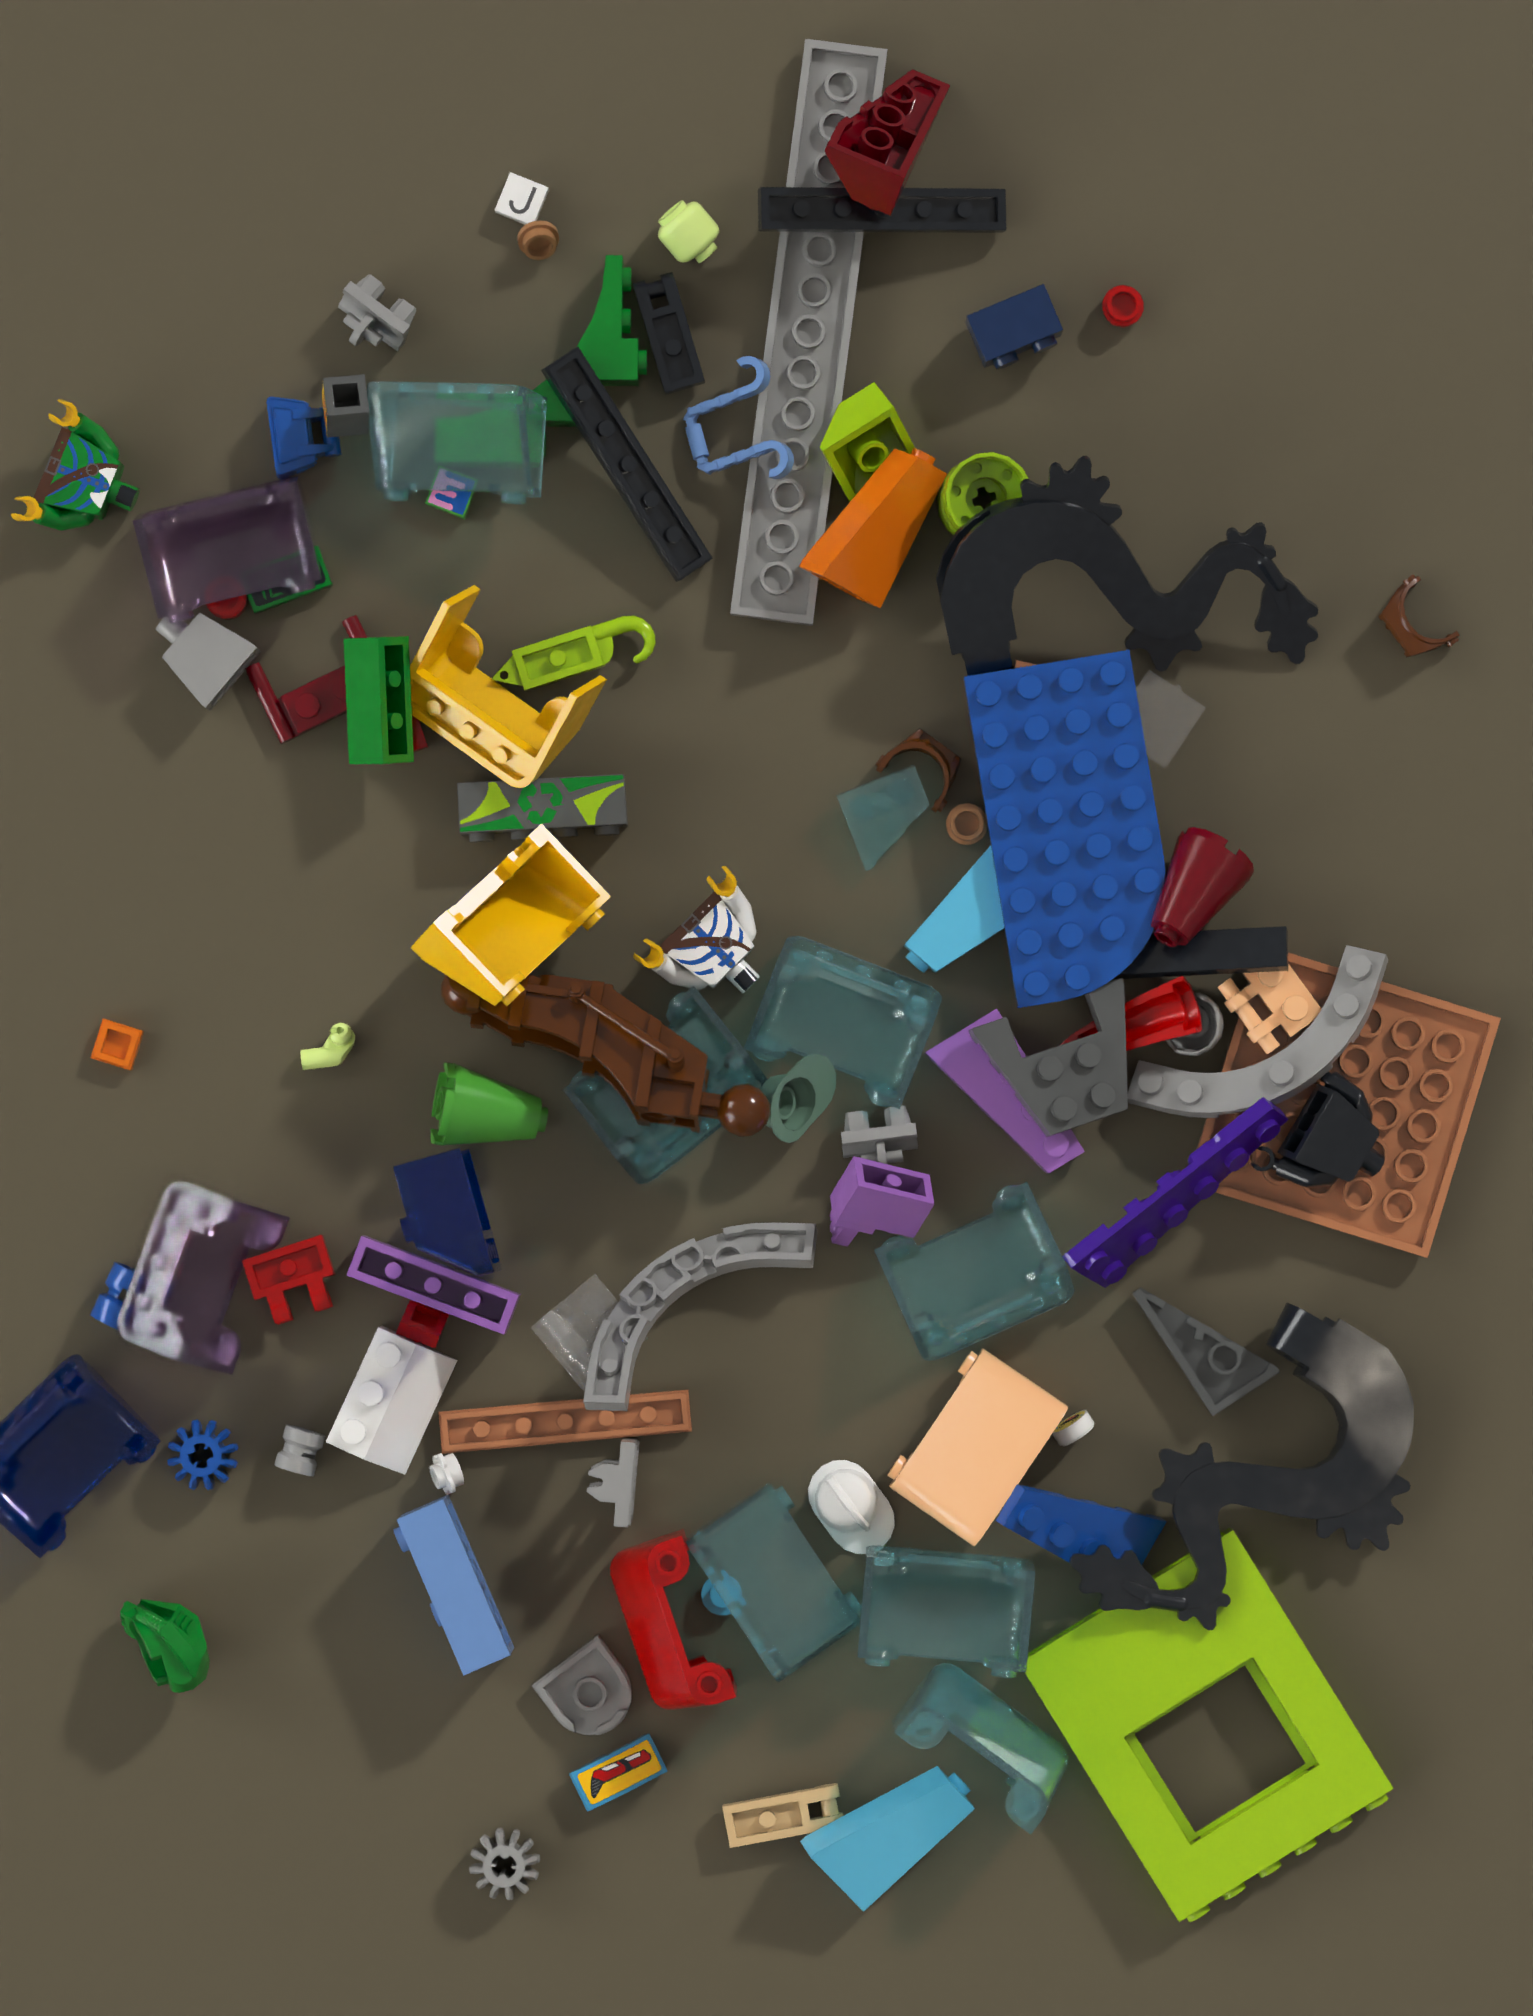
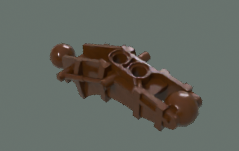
M529 974L520 983L525 990L513 1002L506 1006L500 1001L494 1006L447 975H445L442 981L441 995L445 1004L457 1013L470 1016L471 1028L484 1029V1025L511 1039L512 1046L525 1047V1042L545 1046L583 1063L582 1075L595 1078L597 1073L609 1083L623 1099L638 1125L650 1127L651 1123L690 1128L691 1132L700 1133L702 1117L719 1119L721 1125L729 1133L745 1137L753 1136L761 1131L771 1115L770 1103L766 1095L759 1088L749 1084H741L731 1087L723 1095L708 1093L707 1087L710 1071L706 1069L708 1055L662 1024L653 1015H649L614 990L612 984L555 975L534 976Z

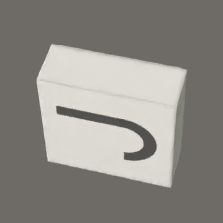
M510 172L496 205L495 213L524 225L537 221L549 192V187Z

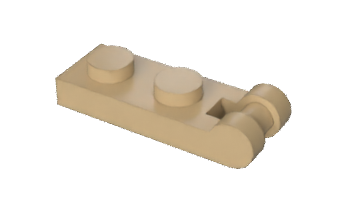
M825 1784L804 1790L723 1804L722 1808L730 1848L809 1834L844 1816L843 1812L838 1811L836 1800L837 1797H840L838 1784ZM820 1801L822 1816L810 1818L808 1803Z

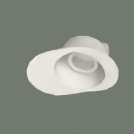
M847 1460L831 1461L817 1470L812 1476L808 1487L809 1503L815 1515L832 1538L844 1550L855 1554H869L881 1549L891 1538L894 1530V1512L889 1501L870 1475L860 1465Z

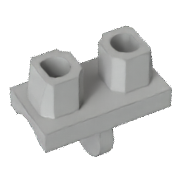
M368 274L357 284L350 281L342 292L344 295L338 308L347 314L343 323L354 330L349 338V342L354 346H358L366 339L376 347L382 340L398 352L406 341L410 325L415 317L416 308L400 298L390 309L378 302L384 295L386 288L382 282L371 274Z
M894 1106L884 1109L886 1126L869 1128L867 1112H847L845 1114V1132H841L843 1158L861 1156V1158L884 1164L903 1162L902 1151L918 1149L916 1123H911L906 1106Z

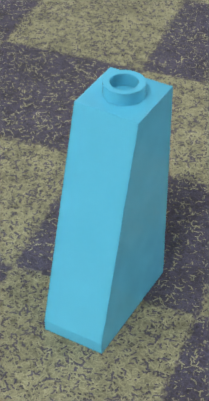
M991 845L904 944V947L910 951L905 958L922 973H925L928 968L934 973L940 971L1004 929Z
M936 1766L808 1834L800 1842L810 1858L864 1912L975 1809L966 1797L971 1790L955 1772L948 1777Z

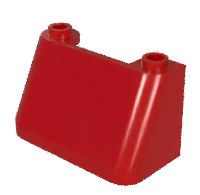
M684 1529L625 1548L614 1556L610 1565L611 1579L649 1692L654 1702L667 1710L713 1705L737 1696V1685L731 1667L725 1669L718 1663L708 1662L704 1654L689 1660L687 1659L663 1588L681 1580L688 1572L690 1565L688 1550H690V1546Z

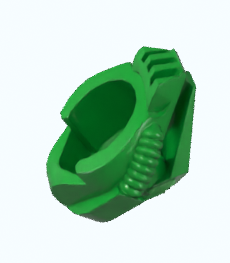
M141 1599L138 1605L129 1601L124 1602L120 1611V1619L122 1620L121 1623L124 1626V1631L131 1638L138 1641L141 1654L156 1685L168 1684L172 1692L181 1693L194 1690L207 1677L210 1659L199 1617L178 1603Z

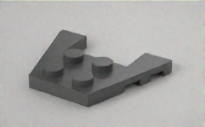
M1122 978L1084 994L1098 1033L1022 1058L1007 1017L968 1030L970 1037L985 1051L991 1059L989 1062L998 1073L1004 1076L1016 1092L1014 1095L1046 1137L1128 1109L1125 992Z

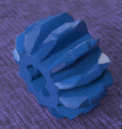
M199 1419L191 1422L193 1436L184 1427L177 1429L176 1432L184 1441V1444L177 1441L169 1442L168 1448L172 1451L180 1452V1456L168 1459L167 1463L168 1466L182 1464L183 1469L175 1475L177 1481L184 1479L188 1474L192 1475L189 1481L190 1489H196L201 1477H203L204 1486L207 1490H211L215 1486L213 1474L223 1483L229 1480L228 1473L221 1466L228 1468L237 1467L238 1461L226 1457V1453L237 1451L239 1447L237 1443L224 1446L222 1441L231 1434L228 1428L216 1436L214 1433L217 1428V1421L210 1420L206 1426L205 1433H203L202 1424ZM199 1443L206 1444L204 1449L211 1448L213 1452V1457L207 1459V1466L200 1465L202 1460H194L193 1453L199 1450Z

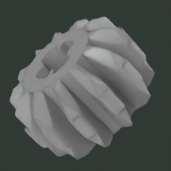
M497 1828L495 1831L496 1843L486 1834L480 1838L481 1844L487 1851L480 1848L472 1849L470 1855L482 1862L471 1865L469 1872L470 1874L484 1873V1876L476 1882V1887L482 1889L490 1882L493 1885L489 1894L490 1898L495 1899L499 1889L505 1888L506 1899L513 1900V1885H516L522 1893L526 1894L530 1887L523 1877L537 1880L539 1872L527 1865L539 1863L541 1858L539 1854H525L534 1845V1841L531 1838L525 1840L521 1845L517 1844L520 1830L514 1829L510 1840H505L503 1828ZM500 1855L503 1859L511 1856L515 1860L511 1868L515 1870L511 1873L507 1869L499 1872L495 1868L499 1860L495 1859V1857Z

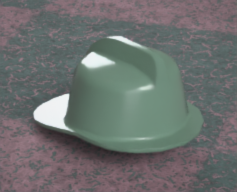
M820 1054L807 1055L797 1062L788 1073L772 1076L762 1084L760 1090L766 1095L770 1103L771 1112L766 1126L772 1128L773 1133L780 1141L786 1143L797 1141L832 1101L836 1089V1072L833 1063L826 1056Z

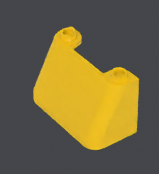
M540 824L526 837V840L519 847L512 851L467 895L436 919L410 948L423 961L492 1005L496 1006L502 1001L508 1006L525 990L520 983L580 926H583L588 931L605 915L600 907L611 896L560 842Z

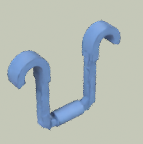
M743 356L736 360L738 364L746 369L749 367H755L756 379L751 384L687 409L683 420L687 424L685 431L693 460H697L698 465L696 468L711 475L713 472H719L732 465L746 462L751 458L778 451L780 462L777 467L769 470V478L782 479L792 470L794 455L786 444L778 441H764L746 450L743 449L732 453L730 456L716 459L711 463L707 459L709 457L708 448L701 424L697 423L699 415L715 411L717 408H723L733 404V402L755 396L763 392L769 384L770 370L767 364L756 357Z

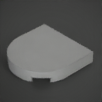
M599 1634L531 1685L563 1727L582 1735H601L614 1729L625 1718L632 1700V1685L629 1675Z

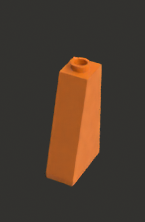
M894 448L803 558L799 567L853 598L881 608L947 473L933 466L936 459L919 449L913 448L911 454Z

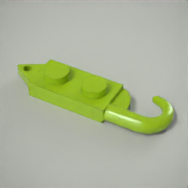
M634 615L622 616L597 625H590L512 650V657L493 676V680L523 687L526 692L604 667L613 656L614 644L612 637L630 631L640 633L644 640L642 651L633 657V662L638 664L646 660L653 653L656 644L655 633L648 622ZM503 672L508 673L507 679L501 678Z

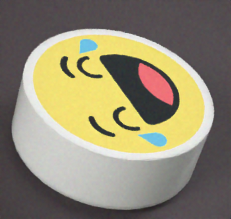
M1082 1410L1059 1423L1052 1435L1060 1446H1067L1086 1435L1094 1427V1421L1087 1410Z

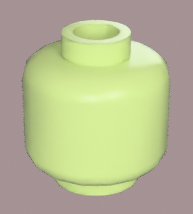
M681 200L658 220V223L661 225L658 231L660 241L677 261L681 263L689 262L694 258L698 263H701L717 249L713 241L719 234V227L698 202L693 201L686 204Z

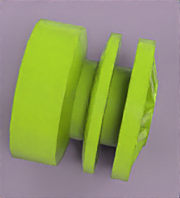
M994 452L975 454L953 467L946 475L937 495L938 515L946 530L954 536L962 525L983 510L982 506H974L972 499L978 496L977 490L980 491L982 496L989 495L991 498V502L985 506L986 509L1005 500L1021 498L1020 483L1022 480L1029 478L1024 469L1008 456Z

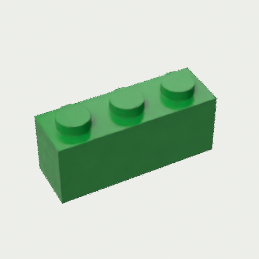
M409 636L344 638L349 764L414 762Z

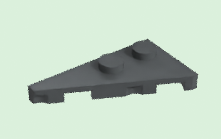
M1140 1287L1132 1292V1295L1212 1416L1280 1373L1275 1365Z

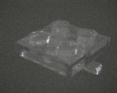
M596 1274L591 1276L531 1327L583 1391H585L589 1361L599 1328L603 1320L608 1319L612 1310L619 1302Z

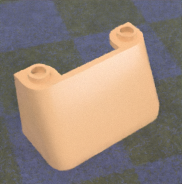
M984 1348L980 1350L978 1355L973 1351L967 1355L958 1369V1372L963 1375L960 1384L915 1451L911 1453L908 1459L900 1455L887 1474L888 1477L893 1479L889 1485L892 1490L972 1546H976L988 1530L1014 1488L1019 1484L1068 1410V1406Z

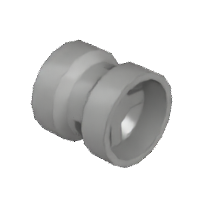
M286 1424L282 1436L285 1444L283 1450L277 1453L274 1465L294 1473L314 1477L318 1465L315 1460L316 1453L323 1448L326 1436L315 1431Z

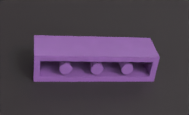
M361 1236L347 1272L349 1277L503 1335L508 1331L521 1296L517 1292L368 1236Z

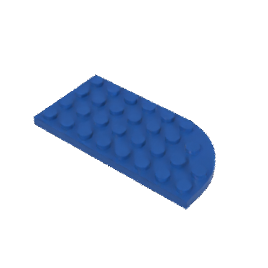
M1130 650L964 676L963 678L1017 1008L1073 999L1107 984L1134 961L1143 950L1154 930L1151 926V921L1165 881V863Z

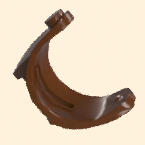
M1414 574L1403 581V584L1397 589L1388 605L1378 616L1381 621L1384 620L1385 628L1390 630L1395 640L1402 646L1406 658L1435 650L1445 644L1449 648L1459 641L1458 637L1460 636L1455 631L1443 639L1427 638L1418 634L1409 624L1404 609L1405 597L1408 590L1414 588L1421 581V578L1419 576L1415 577Z
M919 728L888 753L882 755L875 764L878 767L876 771L881 774L888 767L889 762L896 755L903 752L918 751L931 756L940 765L944 779L943 792L935 800L931 810L935 813L937 810L941 812L948 803L944 798L957 775L961 757Z

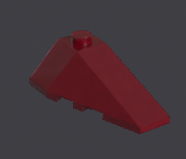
M912 69L885 88L883 95L874 102L868 100L861 105L856 115L851 118L846 116L838 122L824 152L852 200L864 204L872 210L891 216L948 93L949 84Z

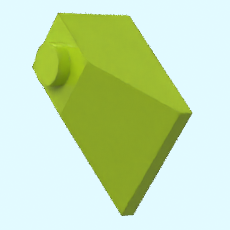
M875 382L838 405L820 445V449L849 503L894 448L909 454L915 448L894 406Z

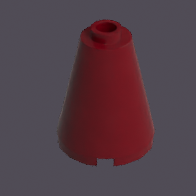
M1189 827L1185 833L1184 831L1180 833L1176 840L1165 881L1151 921V926L1155 931L1154 936L1161 943L1170 947L1187 945L1249 882L1254 873V867L1243 851L1239 849L1236 855L1225 848L1228 842L1227 839L1206 829Z

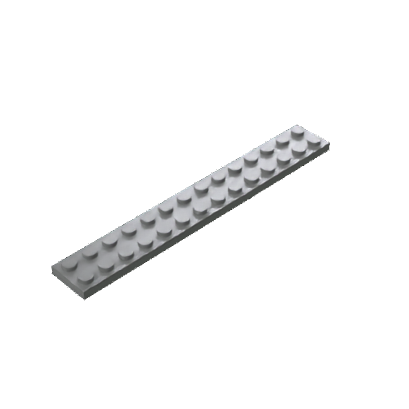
M805 39L786 187L845 188L824 151L839 121L846 116L849 118L853 117L859 112L861 105L868 100L874 102L882 96L888 49ZM780 232L763 362L767 364L770 370V381L766 389L759 393L752 446L769 440L784 443L791 449L794 455V464L787 476L782 479L769 478V470L777 467L780 462L778 451L750 459L730 615L813 626L819 578L799 566L803 558L825 533L833 471L821 451L820 445L838 405L842 402L864 232Z

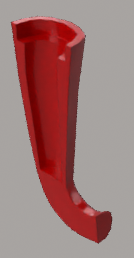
M1181 975L1125 1003L1126 1051L1201 1032L1202 1020L1199 1005L1191 984L1184 976ZM1094 1021L1070 1035L1060 1045L1098 1033Z

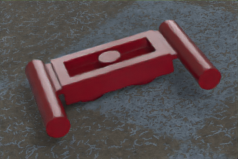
M357 615L342 621L349 638H367ZM260 662L245 668L248 678L281 744L347 713L345 665L280 696L281 698L277 699Z

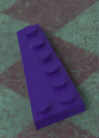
M1262 1097L1220 1130L1212 1139L1191 1153L1188 1158L1189 1165L1185 1169L1176 1170L1171 1173L1167 1172L1156 1181L1158 1183L1156 1192L1141 1201L1137 1198L1133 1199L1123 1207L1127 1215L1109 1229L1103 1223L1062 1256L1071 1269L1104 1288L1118 1282L1124 1277L1127 1268L1140 1256L1151 1252L1156 1247L1158 1239L1170 1228L1180 1225L1187 1218L1188 1212L1201 1200L1212 1196L1217 1191L1219 1183L1232 1171L1242 1168L1248 1162L1250 1155L1259 1146L1274 1139L1280 1132L1281 1126L1289 1119L1279 1107Z

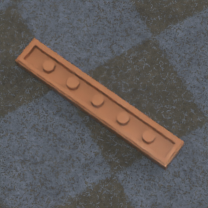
M689 1390L630 1394L628 1411L586 1410L583 1403L584 1399L439 1411L442 1454L692 1432Z

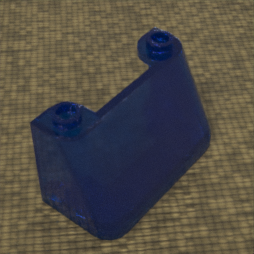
M78 1354L72 1355L63 1361L0 1422V1523L39 1558L47 1551H53L62 1544L66 1537L65 1529L67 1526L64 1516L122 1460L129 1465L137 1462H146L154 1454L157 1445L161 1442L157 1433Z

